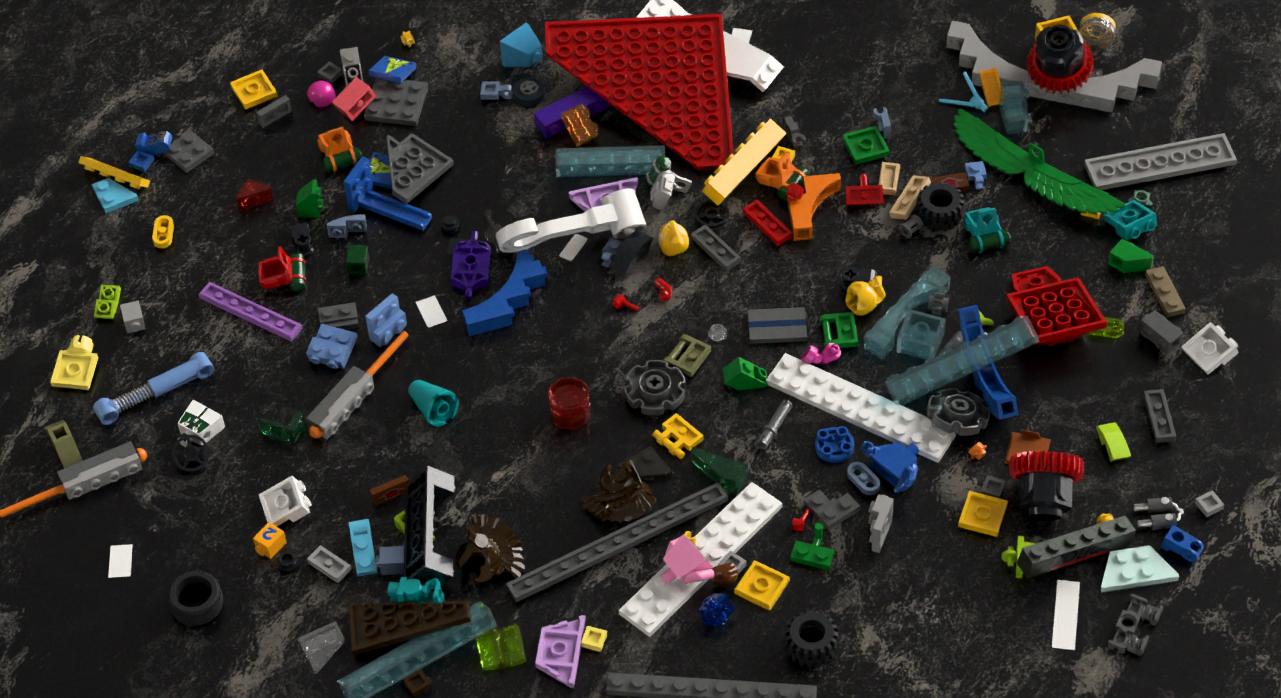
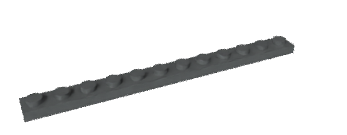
M717 482L506 583V588L514 601L518 602L727 502L728 496Z

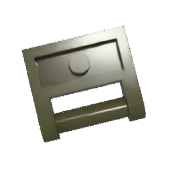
M683 334L673 351L662 361L668 362L670 368L677 367L682 373L692 377L711 352V346ZM688 345H689V347H688L687 350L683 353V355L680 357V359H679L678 361L675 360V359L678 357V355L681 353V351L685 348V346H688Z

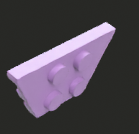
M635 177L569 191V198L586 212L592 207L602 206V199L610 193L622 189H633L636 192L638 178Z
M581 615L578 620L568 623L565 620L556 625L542 627L535 662L536 668L571 688H574L581 641L586 621L585 615Z

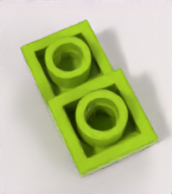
M101 285L99 299H96L94 318H114L121 292L120 286Z
M1116 422L1096 427L1101 444L1106 445L1110 462L1131 457L1126 440Z

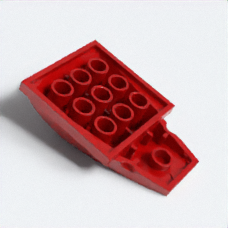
M1048 266L1012 274L1015 292L1006 294V299L1033 345L1054 346L1055 344L1071 342L1092 331L1107 328V321L1079 277L1061 281V278Z

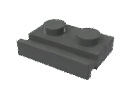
M355 302L318 308L320 326L325 324L344 330L359 328Z

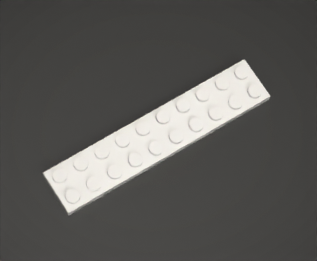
M786 353L766 379L769 386L893 443L899 442L905 448L909 444L914 443L919 449L918 454L937 463L957 434L955 432L947 433L932 424V419Z
M751 482L696 535V544L694 546L713 567L718 566V563L729 551L736 553L782 508V503ZM666 564L619 609V615L651 637L708 580L684 584L677 577L668 585L661 577L670 568Z

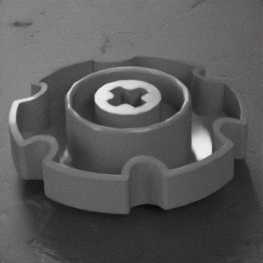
M646 361V365H636L627 373L624 386L625 399L633 409L641 408V413L663 415L664 410L670 409L673 411L683 402L685 398L684 389L686 388L685 377L679 368H670L666 361Z
M958 389L937 391V396L932 395L930 397L926 411L927 416L933 418L932 424L947 433H958L960 436L980 433L981 428L985 429L990 418V409L984 406L985 401L981 397L969 391L961 392Z

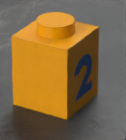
M270 522L253 538L257 553L262 556L265 555L270 559L287 543L284 531Z

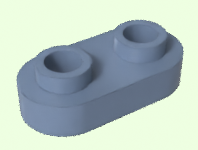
M853 462L848 466L847 476L849 480L865 495H875L879 492L880 480L865 464Z

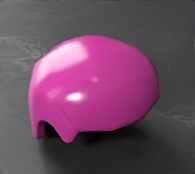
M326 81L314 82L307 91L309 101L313 102L316 107L328 106L336 98L333 86Z

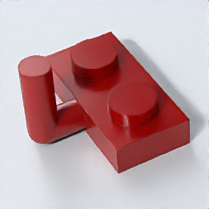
M866 174L860 175L858 181L860 186L845 187L846 206L882 205L884 203L883 185L867 186Z

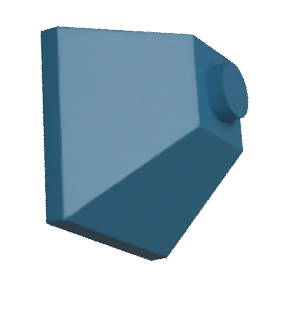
M528 23L523 24L500 40L502 65L504 67H530L543 58L542 45Z

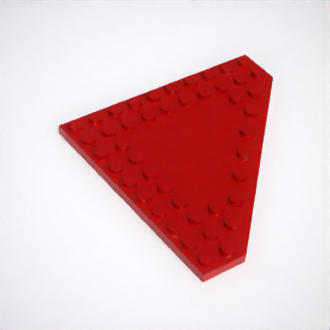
M722 14L545 22L546 56L697 170H715L721 164L725 166L727 164L725 162L731 154L734 155Z

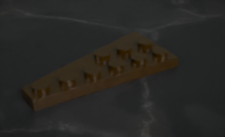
M414 601L384 602L383 604L365 602V605H357L355 602L349 603L351 646L355 656L471 622L470 605L467 601H444L442 603L424 601V604H415Z

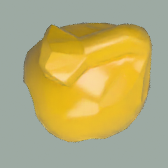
M672 220L660 229L658 244L665 255L674 256L688 249L689 237L685 228Z
M877 275L869 283L863 281L851 283L847 289L845 301L847 307L854 314L859 316L866 315L884 300L886 294L882 287V277Z

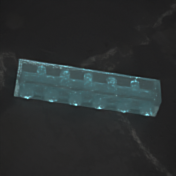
M665 146L557 148L556 176L646 175L650 172L653 161L659 156H665Z

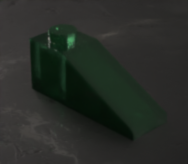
M692 447V462L712 481L718 482L725 491L740 494L748 477L747 464Z

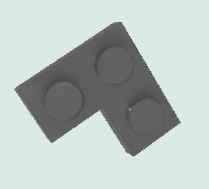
M819 489L804 499V505L811 510L828 530L860 511V505L849 493L831 502Z

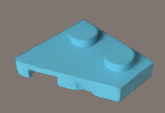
M110 178L92 184L93 190L105 213L139 201L137 194Z

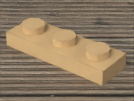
M913 175L890 210V217L907 220L917 205V197L920 190H923L924 186L930 185V178Z

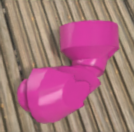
M828 343L822 350V353L819 354L818 348L811 344L804 352L801 361L807 364H827L837 360L841 356V350L837 344Z

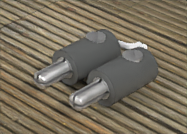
M1171 497L1146 499L1145 503L1133 505L1134 511L1146 510L1147 514L1172 512L1173 506L1179 511L1178 518H1176L1175 513L1150 515L1149 520L1137 521L1138 527L1150 526L1151 530L1170 529L1172 525L1177 527V521L1181 519V514H1184V511L1177 504L1172 503Z

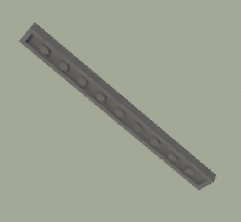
M608 672L606 693L607 695L649 698H816L817 686Z

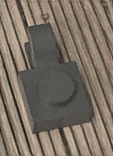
M791 116L784 118V131L790 142H792L793 147H797V141H801L803 145H806V137L803 134H799L798 123H794Z

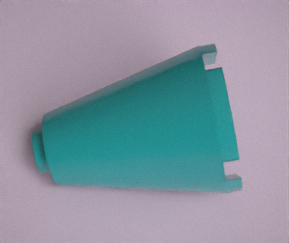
M415 380L408 389L410 397L427 422L432 426L439 427L445 425V421L449 418L452 419L458 410L459 400L450 390L423 380Z

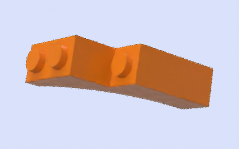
M840 173L803 177V197L799 200L788 202L794 241L812 239V216L824 199L841 190Z

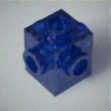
M722 593L712 594L702 602L703 605L698 609L702 615V620L709 626H721L728 621V617L733 613L735 607L727 596Z

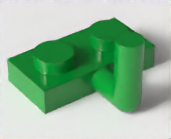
M821 523L815 524L812 544L795 541L790 561L830 570L835 550L820 546L823 536V525Z

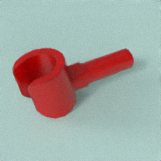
M621 294L613 299L612 305L617 309L624 305L638 312L640 308L626 301V298Z
M809 508L806 509L800 519L793 518L792 530L803 531L806 518L811 512Z

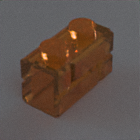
M582 103L560 115L577 147L595 139L599 135L597 124L595 122L592 123L589 117L590 112Z

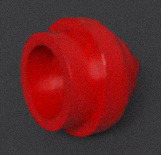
M792 182L786 187L787 201L791 202L801 199L804 189Z

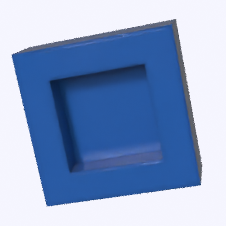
M137 150L128 162L129 167L146 172L153 163L154 157L151 154Z

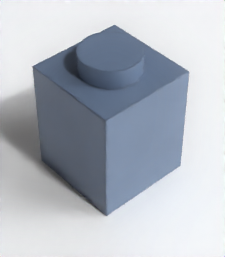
M404 546L380 547L379 555H376V567H380L381 575L404 573Z

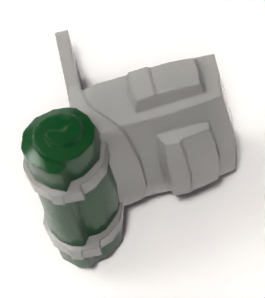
M659 156L653 161L652 168L646 174L645 179L647 186L651 188L650 200L652 201V207L658 210L665 208L673 189L687 193L692 184L691 180L680 177L670 171L671 161L666 156ZM675 182H683L686 186L679 187Z

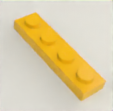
M80 157L79 163L85 165L84 169L93 172L96 169L100 171L99 174L109 178L110 175L114 176L115 181L125 183V181L130 182V186L137 189L141 187L148 188L150 181L89 157Z

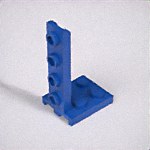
M362 157L344 180L348 210L355 213L359 207L420 230H424L432 219V214L371 191L373 189V180L368 158Z

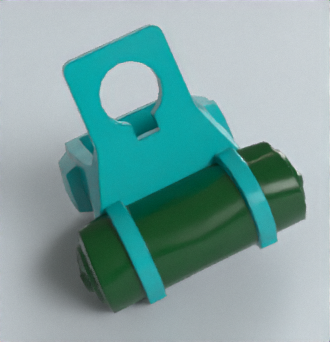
M988 207L965 213L963 223L967 231H970L972 234L968 241L969 249L972 253H982L985 250L998 247L1003 248L1010 244L1011 237L1006 229L1001 230L995 208Z

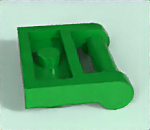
M854 312L824 314L820 316L819 320L823 327L825 340L823 343L824 348L828 343L837 344L840 348L858 347ZM831 323H835L838 339L832 340Z

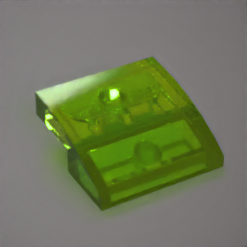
M517 624L498 631L493 627L476 633L484 670L501 669L527 662L520 629Z

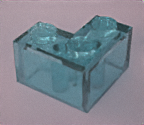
M1023 81L1001 84L999 111L1007 134L1028 132L1029 124L1032 123L1031 113L1027 112L1026 98H1029V91L1027 87H1024Z

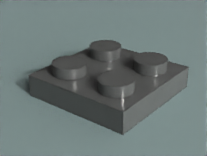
M191 130L170 144L169 150L164 152L165 156L186 173L215 154L214 149Z

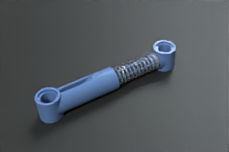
M204 352L195 353L188 362L148 380L147 386L144 384V386L137 388V390L134 389L131 393H125V396L122 395V398L119 396V399L116 398L115 400L109 398L99 399L94 403L93 410L102 424H112L118 419L122 409L124 411V408L128 409V406L131 408V405H137V402H143V399H149V396L157 398L196 378L205 379L214 372V366Z

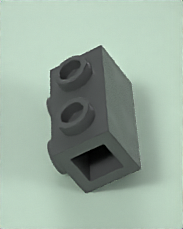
M1154 310L1149 315L1146 314L1142 317L1139 332L1143 337L1153 342L1158 349L1169 354L1181 345L1183 332L1179 327L1169 322L1164 315Z

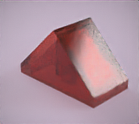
M249 178L235 196L239 211L274 200L270 185Z

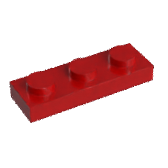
M755 200L743 208V214L777 246L792 238V232L760 201Z

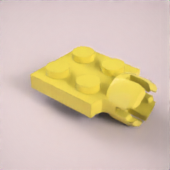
M76 335L71 339L67 350L59 351L50 382L53 387L89 390L98 361L97 354L92 353L94 345L89 337L82 336L81 342H78L80 336Z

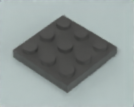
M376 78L372 88L376 97L366 107L364 120L417 126L427 94L428 82L404 80L401 83Z

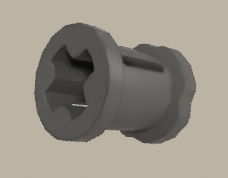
M912 215L909 221L899 225L900 232L906 238L912 237L915 231L924 228L922 220L917 215Z

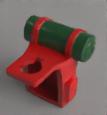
M281 246L278 247V257L275 256L259 262V283L264 289L290 284L292 291H304L306 284L304 256L297 253L289 257Z

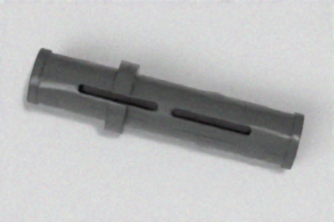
M788 400L781 401L771 420L763 427V432L756 441L758 448L762 449L763 447V450H766L771 440L777 436V430L793 407L791 402Z

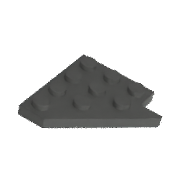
M413 133L401 142L390 135L387 136L386 143L392 195L405 204L453 166V159Z

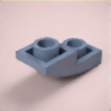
M365 214L346 216L328 222L329 238H347L348 232H366Z

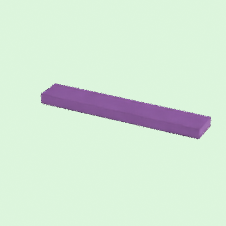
M209 282L198 294L200 299L291 342L302 330L301 324L214 283Z

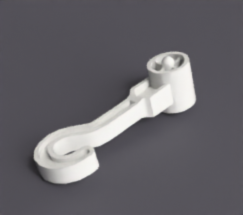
M622 189L605 196L601 201L602 206L592 207L583 214L554 219L536 225L534 218L511 223L496 233V240L502 252L510 253L531 248L551 238L584 231L593 234L611 230L615 239H625L637 230L644 231L647 225L635 191L633 189Z

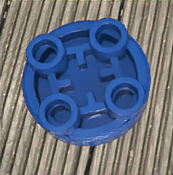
M844 426L820 429L815 439V451L821 459L831 463H839L847 460L852 455L854 439Z

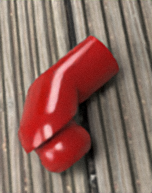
M658 278L654 283L661 290L658 296L663 302L669 301L673 289L663 279Z

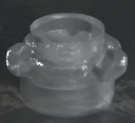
M714 324L711 326L708 336L713 341L719 342L726 339L727 330L721 324Z

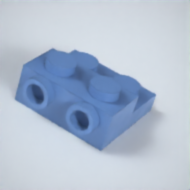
M393 293L365 316L369 339L379 347L388 344L395 334L401 333L407 325L405 312L400 309L398 297Z
M321 324L316 337L312 338L306 352L308 359L315 364L323 363L333 369H344L357 340V333Z

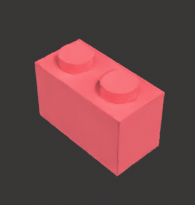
M356 77L332 103L341 114L353 121L376 97V94L369 85Z

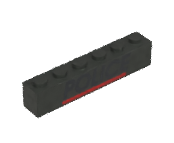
M1122 516L1024 547L1021 550L1017 564L1026 578H1030L1130 546L1136 530L1128 518Z

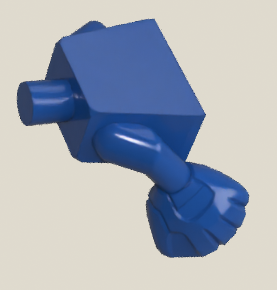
M864 441L860 450L865 451L866 457L872 455L871 468L895 487V493L907 490L916 479L918 466L915 455L919 452L918 447L911 443L905 448L899 442H894L891 445L874 446L871 442Z

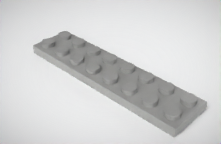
M1225 133L1085 159L1084 166L1093 187L1105 190L1236 165L1237 159Z

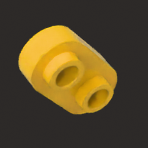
M163 215L154 222L152 239L157 248H166L172 243L174 224L171 217Z

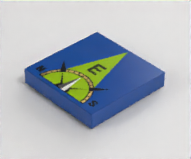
M384 56L369 70V76L401 83L416 69V63Z
M373 152L369 160L373 185L392 189L388 155Z

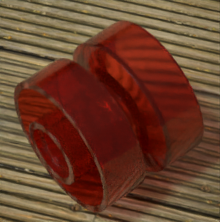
M564 377L556 380L550 386L548 399L550 417L553 423L560 428L569 430L577 429L586 424L591 415L589 388L586 383L575 377Z

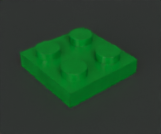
M877 125L843 134L842 140L855 165L890 156V150Z

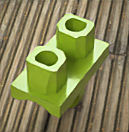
M1018 536L1016 551L1014 547L1010 546L1008 550L1002 553V560L1007 562L1009 567H1012L1016 562V578H1022L1023 574L1017 564L1022 548L1035 544L1024 542V536Z

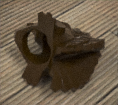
M626 459L615 472L611 470L612 465L610 463L607 464L601 472L600 482H597L594 489L596 491L580 498L583 502V509L587 512L589 511L591 515L601 519L604 523L608 521L613 523H631L632 520H639L640 517H644L646 512L651 511L652 506L656 504V498L651 496L649 485L641 481L632 460Z
M475 513L471 517L474 526L466 525L464 527L469 531L468 542L461 544L455 558H459V561L456 563L458 568L463 567L465 563H472L478 566L479 570L476 573L478 578L473 580L475 583H484L493 576H500L503 572L509 573L514 579L520 577L521 573L525 570V565L522 564L524 558L521 555L523 551L521 548L522 542L517 540V535L513 533L512 528L508 527L507 522H502L500 518H495L493 515H478Z

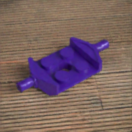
M474 231L471 232L469 241H460L454 245L451 285L465 290L464 300L468 301V298L469 301L472 300V291L489 286L488 276L492 249L487 242L478 241L479 233L475 231V235ZM468 260H475L474 263H466Z

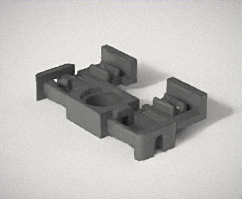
M1131 594L1129 597L1130 605L1127 611H1122L1115 626L1116 634L1112 641H1108V648L1111 650L1116 648L1122 654L1126 652L1127 648V651L1142 656L1149 641V636L1146 635L1142 640V638L1138 639L1134 635L1140 618L1142 621L1144 619L1151 621L1150 624L1156 626L1163 611V606L1160 605L1159 608H1156L1149 604L1147 605V599ZM1130 620L1133 626L1125 627L1122 622Z

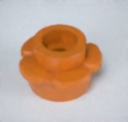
M981 442L975 444L968 451L971 458L981 459L987 453L985 451L987 446Z

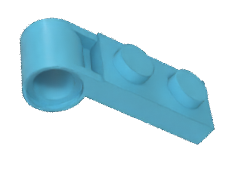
M369 519L349 522L357 577L377 573Z

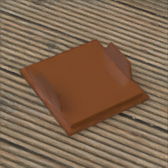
M1024 430L1022 434L1012 432L1004 464L1009 465L1010 457L1014 454L1030 451L1036 452L1037 450L1048 451L1051 439L1041 438L1039 433Z

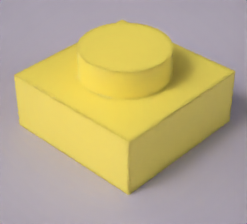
M587 626L581 641V647L601 652L607 637V631Z

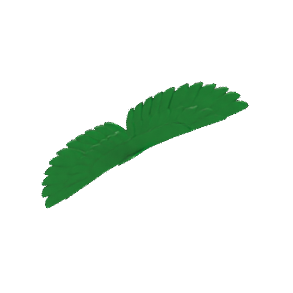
M959 109L958 115L954 116V126L957 129L955 132L960 136L959 140L966 144L965 148L974 151L973 155L987 162L989 166L1005 171V174L1025 172L1024 180L1026 186H1031V189L1035 192L1038 189L1039 194L1042 197L1046 195V198L1051 202L1054 200L1060 206H1063L1064 203L1069 209L1073 211L1076 209L1086 214V211L1092 214H1097V212L1108 214V211L1118 212V208L1126 207L1125 203L1110 196L1107 192L1090 186L1044 162V151L1033 143L1028 145V153L999 132L993 130L978 117H974L965 110ZM1033 149H1036L1039 152L1040 156H1037L1033 152Z

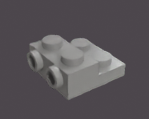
M878 494L876 501H872L869 508V513H871L868 524L871 525L869 542L872 543V551L880 553L892 523L894 499L886 495Z

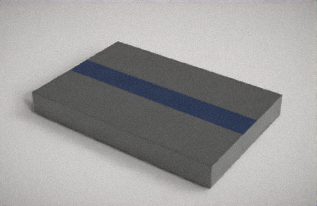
M805 307L748 310L750 344L807 341Z

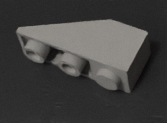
M358 48L341 49L340 54L346 87L356 77L363 81Z

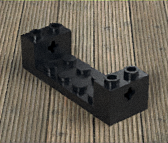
M426 466L406 484L403 577H407V580L418 579L422 586H425L427 581L437 578L442 586L452 579L454 575L453 559L433 552L434 509L441 505L449 496L453 495L455 485L453 475L430 466Z

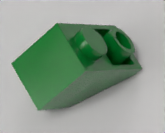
M313 179L297 192L296 210L298 218L320 217V211L324 210V200L320 199L322 197L321 187H318L317 179Z
M1122 238L1110 251L1108 264L1123 273L1146 271L1152 268L1154 256Z
M740 357L723 368L725 384L732 388L748 390L768 386L766 370Z

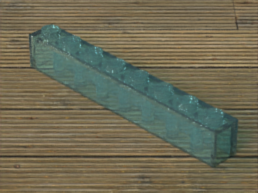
M1028 315L1025 317L1020 316L1014 319L1012 323L1000 325L995 331L983 333L977 339L971 342L966 341L954 350H947L935 359L929 358L922 365L912 366L900 375H893L885 383L895 404L902 406L1038 343V335Z
M480 601L470 607L471 622L414 638L338 680L344 697L370 698L496 627L497 625L490 608Z

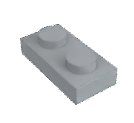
M321 545L307 558L310 565L337 583L351 571V565Z

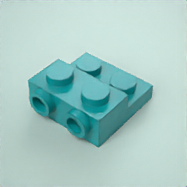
M1135 200L1125 203L1126 207L1118 208V212L1103 214L1104 220L1114 226L1116 234L1125 240L1136 239L1141 233L1153 231L1157 226L1156 213Z

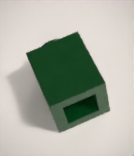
M349 245L346 259L348 274L367 275L369 263L368 247Z

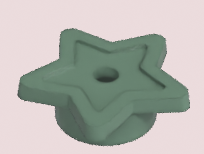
M1135 190L1134 197L1129 199V202L1135 200L1143 206H1152L1153 204L1149 200L1150 193L1143 190Z

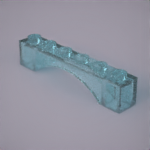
M933 266L928 271H924L920 279L910 286L909 291L905 295L902 294L898 302L888 309L883 318L878 319L874 328L866 332L864 335V349L884 359L894 348L895 331L903 317L914 308L928 303L930 295L935 296L936 292L946 293L950 289L951 276Z

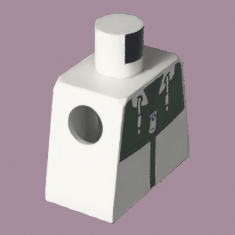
M193 400L178 421L181 433L178 439L186 435H196L205 440V442H208L225 428L222 415ZM190 438V441L204 445L200 440ZM187 439L181 441L180 444L186 447Z

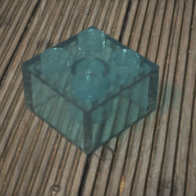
M909 309L897 337L896 352L934 361L945 333L946 319Z

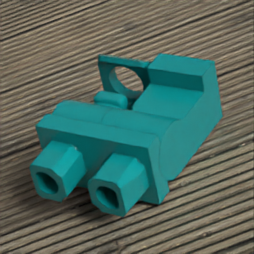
M401 577L400 583L389 582L387 593L388 596H391L390 602L414 601L415 604H424V601H432V603H442L445 601L440 581L437 578L427 581L425 586L421 585L420 580H407V577Z

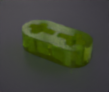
M1104 317L1107 321V328L1090 332L1093 335L1118 338L1123 335L1125 326L1120 319Z

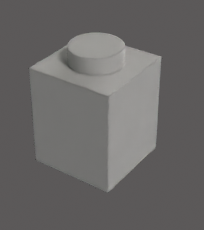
M139 300L120 305L127 333L146 329Z

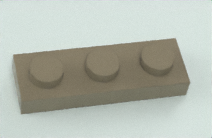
M1164 266L1146 270L1145 276L1166 317L1184 314L1186 308Z

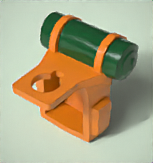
M343 127L319 135L317 140L320 151L324 152L326 156L323 158L322 166L327 173L337 172V170L351 165L356 166L363 157V153L358 147L353 148L351 136Z
M785 152L780 159L768 157L755 173L758 183L779 189L777 192L778 196L788 202L786 187L792 182L802 186L803 177L809 176L808 170L804 167H794L788 152Z

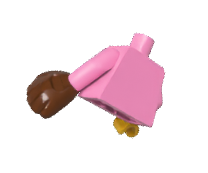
M686 531L681 537L669 542L663 560L670 568L661 575L668 585L677 577L684 584L711 579L715 585L722 588L734 584L737 580L738 570L735 564L726 563L713 567L694 546L696 544V536L691 538L690 531Z

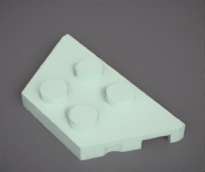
M1150 545L1110 551L1101 585V592L1178 581L1179 575Z

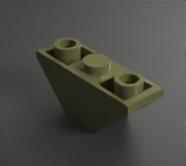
M64 420L45 427L64 468L83 461L74 438Z

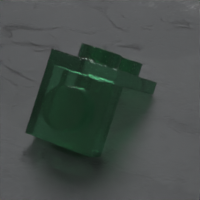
M298 411L295 412L288 426L260 418L258 421L262 433L268 436L279 437L285 441L296 442L300 434L306 429L304 414Z

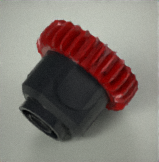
M1055 25L1044 28L1036 38L1037 44L1033 45V49H1030V54L1027 57L1028 74L1031 81H1034L1035 86L1039 85L1040 90L1046 88V92L1053 90V94L1056 91H1060L1061 95L1065 90L1068 94L1070 89L1076 91V86L1082 88V82L1087 83L1088 78H1091L1094 59L1090 46H1087L1086 41H1083L1080 32L1064 25Z
M1038 450L1036 452H1023L1011 456L1009 475L1015 480H1019V507L1028 513L1027 517L1042 521L1062 519V515L1072 508L1073 483L1083 478L1084 461L1082 458L1074 454Z

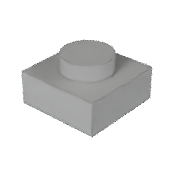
M1213 490L1195 500V504L1206 517L1224 508L1223 502Z
M729 551L718 563V565L734 563L738 574L747 565L746 560L732 551Z

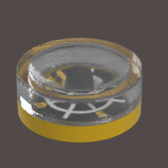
M1091 13L1082 18L1079 32L1083 40L1086 41L1087 46L1103 48L1112 43L1116 26L1109 16L1101 13Z

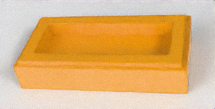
M997 67L979 72L987 106L1005 103Z

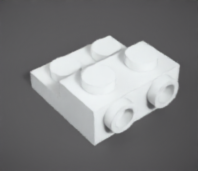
M1211 322L1181 346L1182 350L1207 375L1221 363L1225 365L1238 354L1237 343L1231 337L1228 339L1224 335V330L1219 325L1215 327Z
M290 476L259 494L267 522L277 527L289 519L295 522L310 513L308 507L311 506V502L307 496H304L303 492L306 491V488L301 480L298 481L293 476Z

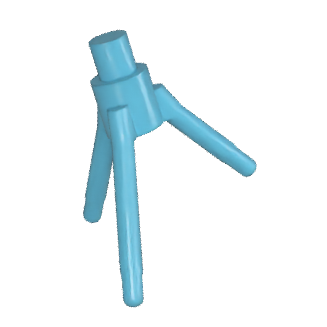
M966 72L963 75L974 95L971 100L965 102L939 99V102L975 107L982 112H986L989 108L984 104L985 101L977 94Z

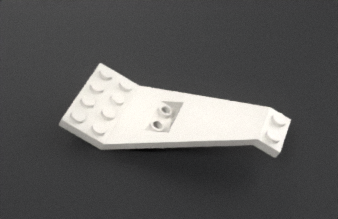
M650 0L636 18L692 14L686 12L674 0ZM723 31L727 76L750 80L757 88L764 92L784 66L770 54Z

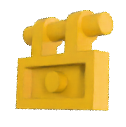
M677 413L662 424L664 432L661 433L655 430L652 434L657 439V443L661 446L664 445L669 449L670 454L677 456L679 459H682L685 455L681 450L683 447L690 451L704 440L703 435ZM673 437L677 441L673 443L669 440V438Z

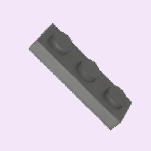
M706 224L691 233V239L725 271L741 262V257Z
M1164 389L1144 391L1143 397L1156 443L1175 441L1176 433Z

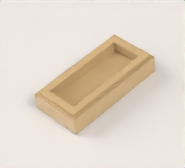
M882 162L878 185H883V194L896 196L900 164Z

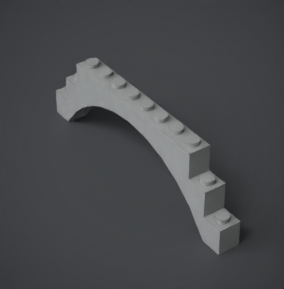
M952 21L947 35L946 48L961 50L959 66L973 69V85L982 87L979 72L997 67L1003 91L1107 112H1113L1116 97L1134 101L1138 86L1156 89L1162 61L1144 58L1126 69L1104 76L1088 78L1087 83L1082 82V88L1076 86V91L1070 89L1069 94L1066 90L1062 92V95L1060 91H1056L1053 94V90L1046 92V88L1040 90L1039 85L1035 86L1034 81L1030 79L1028 71L1012 65L994 54L979 40L970 24Z

